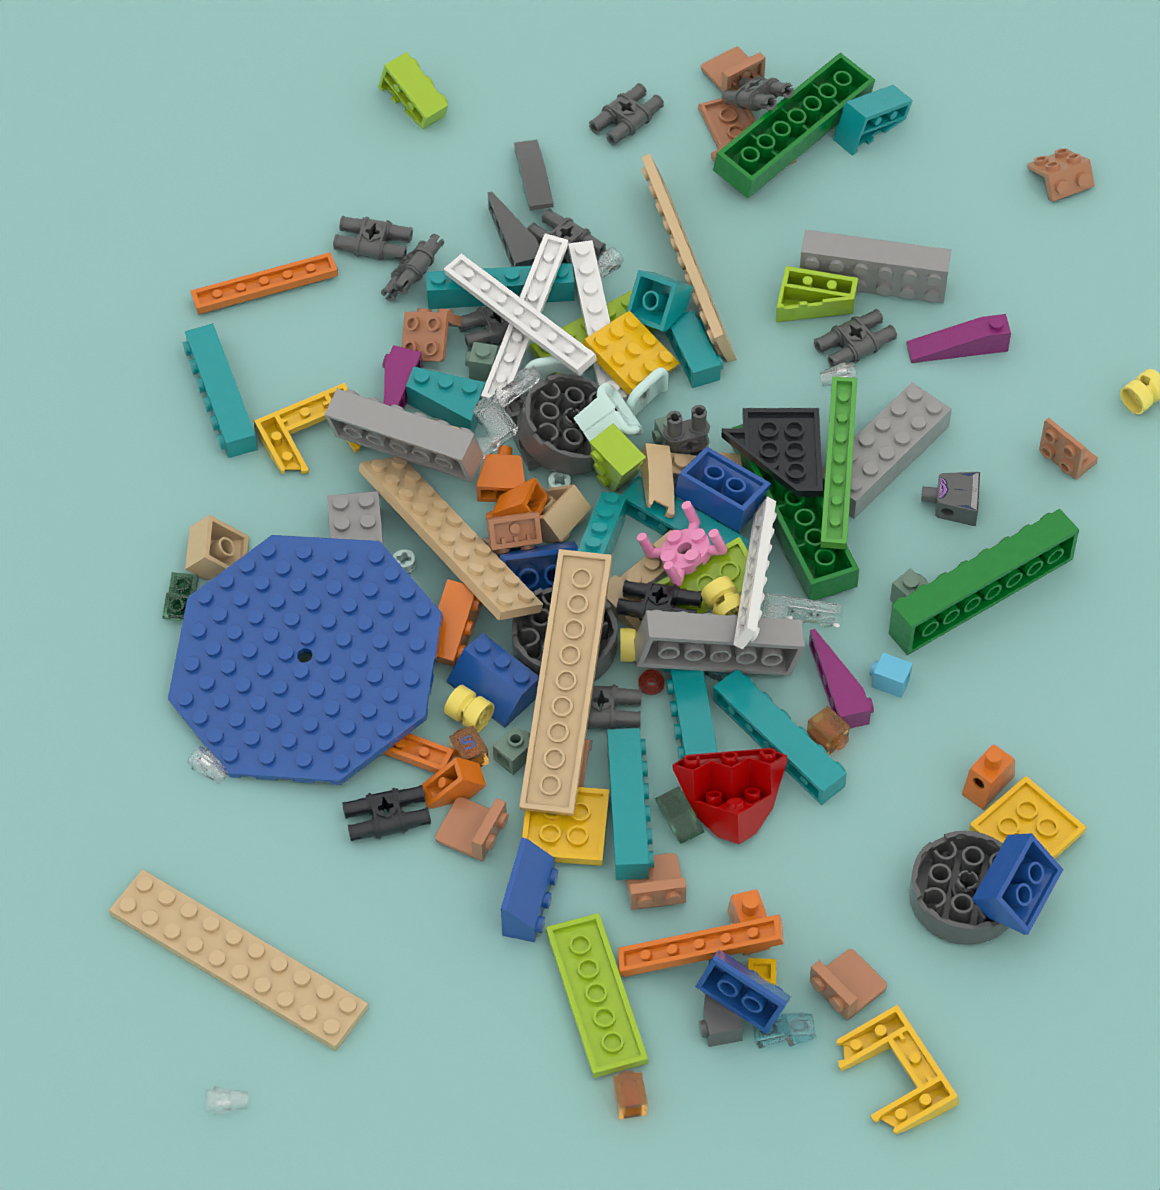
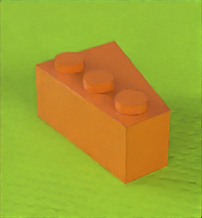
M447 579L438 606L443 615V622L440 627L439 647L435 662L454 667L464 648L467 647L466 645L473 633L483 603L464 583Z

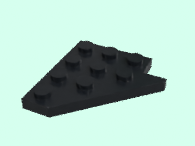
M743 408V428L721 429L722 439L796 497L823 496L819 408Z

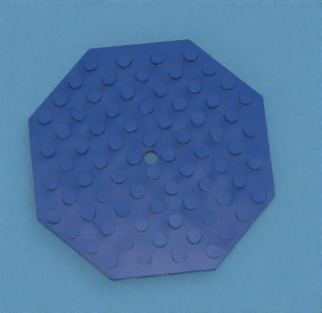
M271 535L188 596L168 700L229 777L241 778V776L275 781H278V779L293 780V782L315 783V781L329 782L332 785H342L427 720L428 702L432 691L434 664L437 660L439 633L443 622V615L380 541ZM301 653H311V660L305 663L300 662Z

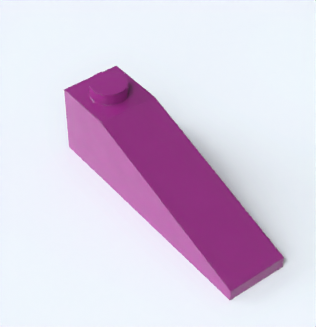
M1006 314L984 316L908 340L906 345L911 363L1008 352L1011 330Z
M393 345L390 353L385 355L383 360V368H385L384 404L389 406L394 404L403 409L407 404L406 384L413 367L423 368L421 352Z
M811 629L809 647L833 716L838 719V721L835 719L838 731H841L839 727L842 728V724L843 730L869 725L871 713H874L871 698L866 697L863 687L816 629Z

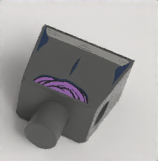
M980 472L941 473L938 478L937 488L922 486L921 502L936 503L935 516L937 518L976 526L979 506Z

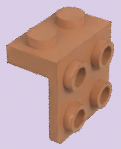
M1067 148L1058 149L1055 151V154L1036 157L1033 162L1027 164L1029 170L1045 177L1048 199L1051 201L1059 200L1095 186L1090 159Z
M418 308L417 312H405L401 347L421 352L422 362H443L446 356L448 326L461 327L462 317L453 314V310L438 309V312H432L430 309Z
M458 797L435 835L436 842L483 861L488 851L493 849L498 833L507 824L509 814H507L506 802L496 798L491 808H487L463 797Z
M675 853L654 855V868H649V879L626 880L631 910L686 903L685 877H681L678 856Z
M853 949L846 950L827 966L820 960L811 966L809 982L812 987L821 993L831 1006L847 1021L887 989V983Z

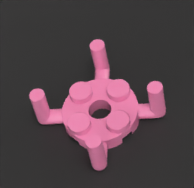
M685 501L681 506L689 520L688 529L670 531L667 534V540L661 548H653L646 533H640L637 536V540L645 555L650 559L661 558L669 579L673 585L677 584V586L682 585L686 574L697 571L695 567L701 563L705 565L711 556L725 555L727 553V547L717 529H712L708 534L713 543L711 545L705 531L699 528L700 519L690 501Z

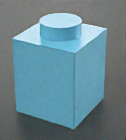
M883 652L879 662L874 661L869 675L873 676L872 687L902 698L911 678L913 663Z

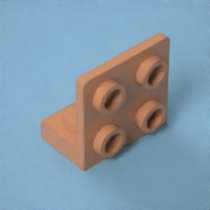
M736 46L701 64V70L722 92L726 89L737 91L740 88L739 81L742 78L754 79L758 76L765 77L766 58L761 52L748 57Z
M1050 418L1044 421L1039 451H1041L1045 458L1052 460L1065 474H1069L1075 480L1097 464L1098 457L1085 448L1084 445Z
M538 511L486 518L488 537L482 538V540L495 553L510 552V548L519 546L521 550L533 549L535 544L542 543Z

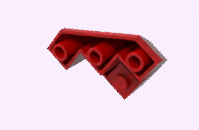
M772 748L690 754L672 764V768L694 815L717 837L741 844L758 832L772 811L787 763V755L776 752Z

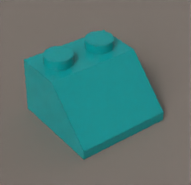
M638 270L626 312L630 310L642 324L666 332L687 310L693 286L656 272Z

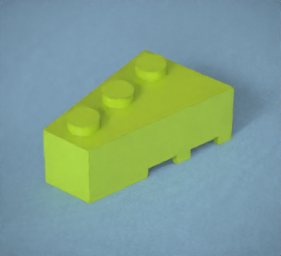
M405 52L384 65L378 88L382 91L387 89L393 95L391 100L395 104L398 102L403 104L407 108L405 113L422 129L446 115L449 106L446 97L436 90L432 79L427 75L425 76L415 58H411Z
M785 266L776 307V322L853 314L858 289V278Z
M614 423L590 441L592 450L590 455L594 460L593 467L597 472L596 479L602 487L606 488L608 486L612 492H616L635 477L641 468L640 466L643 464V460L646 458Z

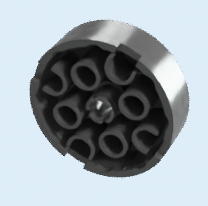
M555 374L546 377L544 381L535 384L530 389L517 417V432L523 447L534 460L548 470L562 474L581 475L595 471L593 467L594 460L590 455L592 452L590 442L574 420V417L597 398V390L600 385L578 375Z
M553 587L544 590L539 588L533 592L543 603L540 613L514 617L512 620L514 657L538 676L540 675ZM607 600L595 680L609 669L617 653V619L612 611V606Z
M955 831L946 833L944 837L932 843L929 842L924 846L913 865L909 897L914 914L928 931L952 943L972 945L993 940L1009 928L988 918L972 900L1003 843L983 833Z

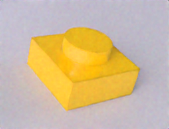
M748 958V969L757 972L760 977L776 986V959Z

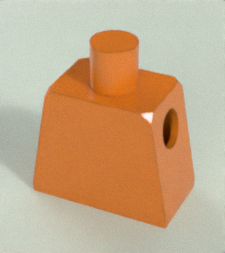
M510 446L498 447L497 454L485 456L476 486L477 501L497 502L503 493L525 482L522 457L512 455L513 449Z
M534 477L503 493L499 497L494 509L486 513V518L538 511L540 516L548 500V495Z
M991 745L970 768L962 795L984 810L1015 777V759L998 746Z
M757 889L734 894L730 897L727 911L732 924L767 917ZM770 947L742 953V955L745 956L769 950Z

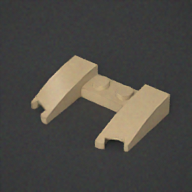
M645 443L641 452L646 458L640 467L646 505L650 508L653 501L666 507L664 516L673 518L675 515L673 479L678 480L679 473L696 456L670 453V446ZM718 452L742 466L740 454Z
M670 531L652 544L653 548H661L667 540L666 537ZM645 556L620 577L614 575L609 579L606 600L612 606L615 617L628 628L635 629L636 632L642 622L639 618L616 614L619 598L640 602L643 600L623 597L624 581L628 580L638 583L655 581L657 583L667 575L661 558L650 559Z

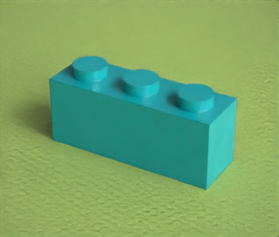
M694 310L683 313L665 334L692 388L719 381L723 362L720 355L715 354L714 345L705 334L702 319L697 318Z

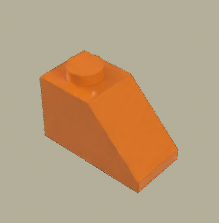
M455 757L422 784L426 806L429 809L454 804L458 797L469 800L486 786L480 763Z

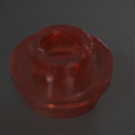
M649 669L640 675L638 686L639 689H642L643 693L656 695L664 689L665 680L660 672Z

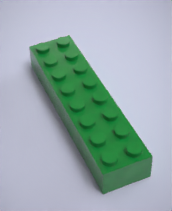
M840 52L794 89V93L790 98H783L773 110L767 111L718 151L713 171L746 198L751 197L839 123L843 112L842 108L847 101L871 93L875 79Z
M743 424L732 428H743ZM732 446L735 454H740L742 467L771 483L761 504L767 497L776 501L775 512L777 516L772 528H774V532L809 602L856 588L858 586L859 567L848 546L847 549L820 547L823 497H796Z
M1061 509L1053 513H1046L1034 524L1025 525L1013 536L1004 537L997 545L990 549H983L973 559L965 560L952 571L940 574L931 583L919 586L912 594L898 598L892 604L888 634L906 655L913 653L1073 560L1079 529Z

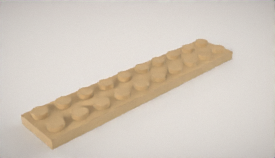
M651 154L641 157L645 165L641 170L646 181H649V190L656 201L657 210L664 220L662 222L667 233L670 235L672 247L677 252V259L682 270L685 272L684 277L687 284L693 286L692 297L697 307H699V314L708 329L707 334L710 341L714 344L720 357L724 355L727 362L735 361L737 358L664 179Z
M392 457L360 462L358 471L498 621L541 612L543 603L406 460Z
M559 549L520 798V810L574 816L612 566V555Z
M143 869L109 909L110 916L335 1051L338 1050L369 1008L368 1003Z

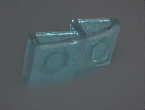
M811 1013L780 1014L768 1034L753 1025L755 1043L759 1049L785 1040L791 1047L816 1038L814 1019Z

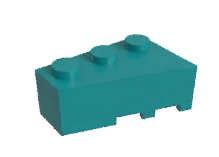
M894 84L849 100L842 108L843 112L833 140L849 154L854 155L858 152V146L864 142L869 145L874 141L873 136L882 131L885 134L904 121L913 100Z
M413 367L406 384L407 403L432 418L436 416L452 426L464 427L475 433L486 403L481 401L485 382Z

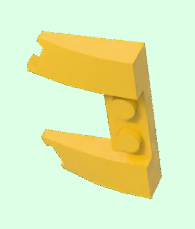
M345 383L254 420V430L281 474H285V470H301V474L309 473V469L290 435L327 420L324 414L337 388L344 391L348 389ZM347 441L354 453L361 449V445Z
M898 1004L836 1040L837 1046H843L844 1060H838V1066L841 1071L871 1059L891 1048L915 1085L916 1089L870 1115L875 1123L878 1124L882 1120L894 1127V1134L897 1135L919 1126L959 1105L957 1094Z

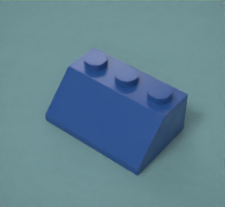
M706 447L679 473L674 495L683 501H690L692 506L739 532L753 518L771 483L711 448Z
M575 541L535 546V548L528 550L515 548L510 549V552L498 553V557L519 577L530 591L534 592L539 588L544 590L553 587L559 549L577 551L578 546Z
M481 633L464 648L447 678V683L456 689L459 685H464L474 691L476 697L482 696L492 702L495 708L491 718L504 728L536 700L539 682L537 674L484 633Z
M1032 833L1008 835L972 900L988 918L1024 935H1028L1064 869Z
M523 837L520 841L501 906L502 936L535 943L537 933H542L545 917L542 914L544 909H549L552 893H549L551 885H556L559 870L555 869L553 856L529 839Z
M720 950L714 955L695 986L766 1034H768L791 998L780 987L771 984L760 977L757 972L748 969L737 962L732 956Z

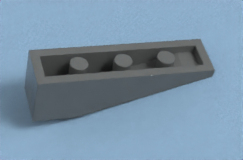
M488 192V209L511 267L532 266L539 250L537 239L493 192Z
M705 994L703 1020L699 1021L701 1037L707 1038L708 1046L712 1047L742 1041L743 1026L740 1016Z

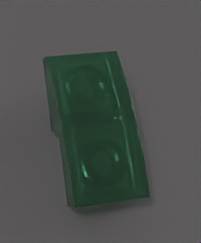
M172 572L169 592L166 593L163 619L183 621L187 598L197 591L199 580L197 574Z
M680 787L655 798L657 806L680 844L704 833L702 825Z

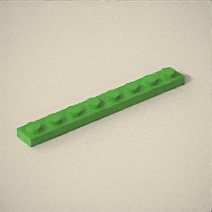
M832 376L821 548L847 549L858 378Z

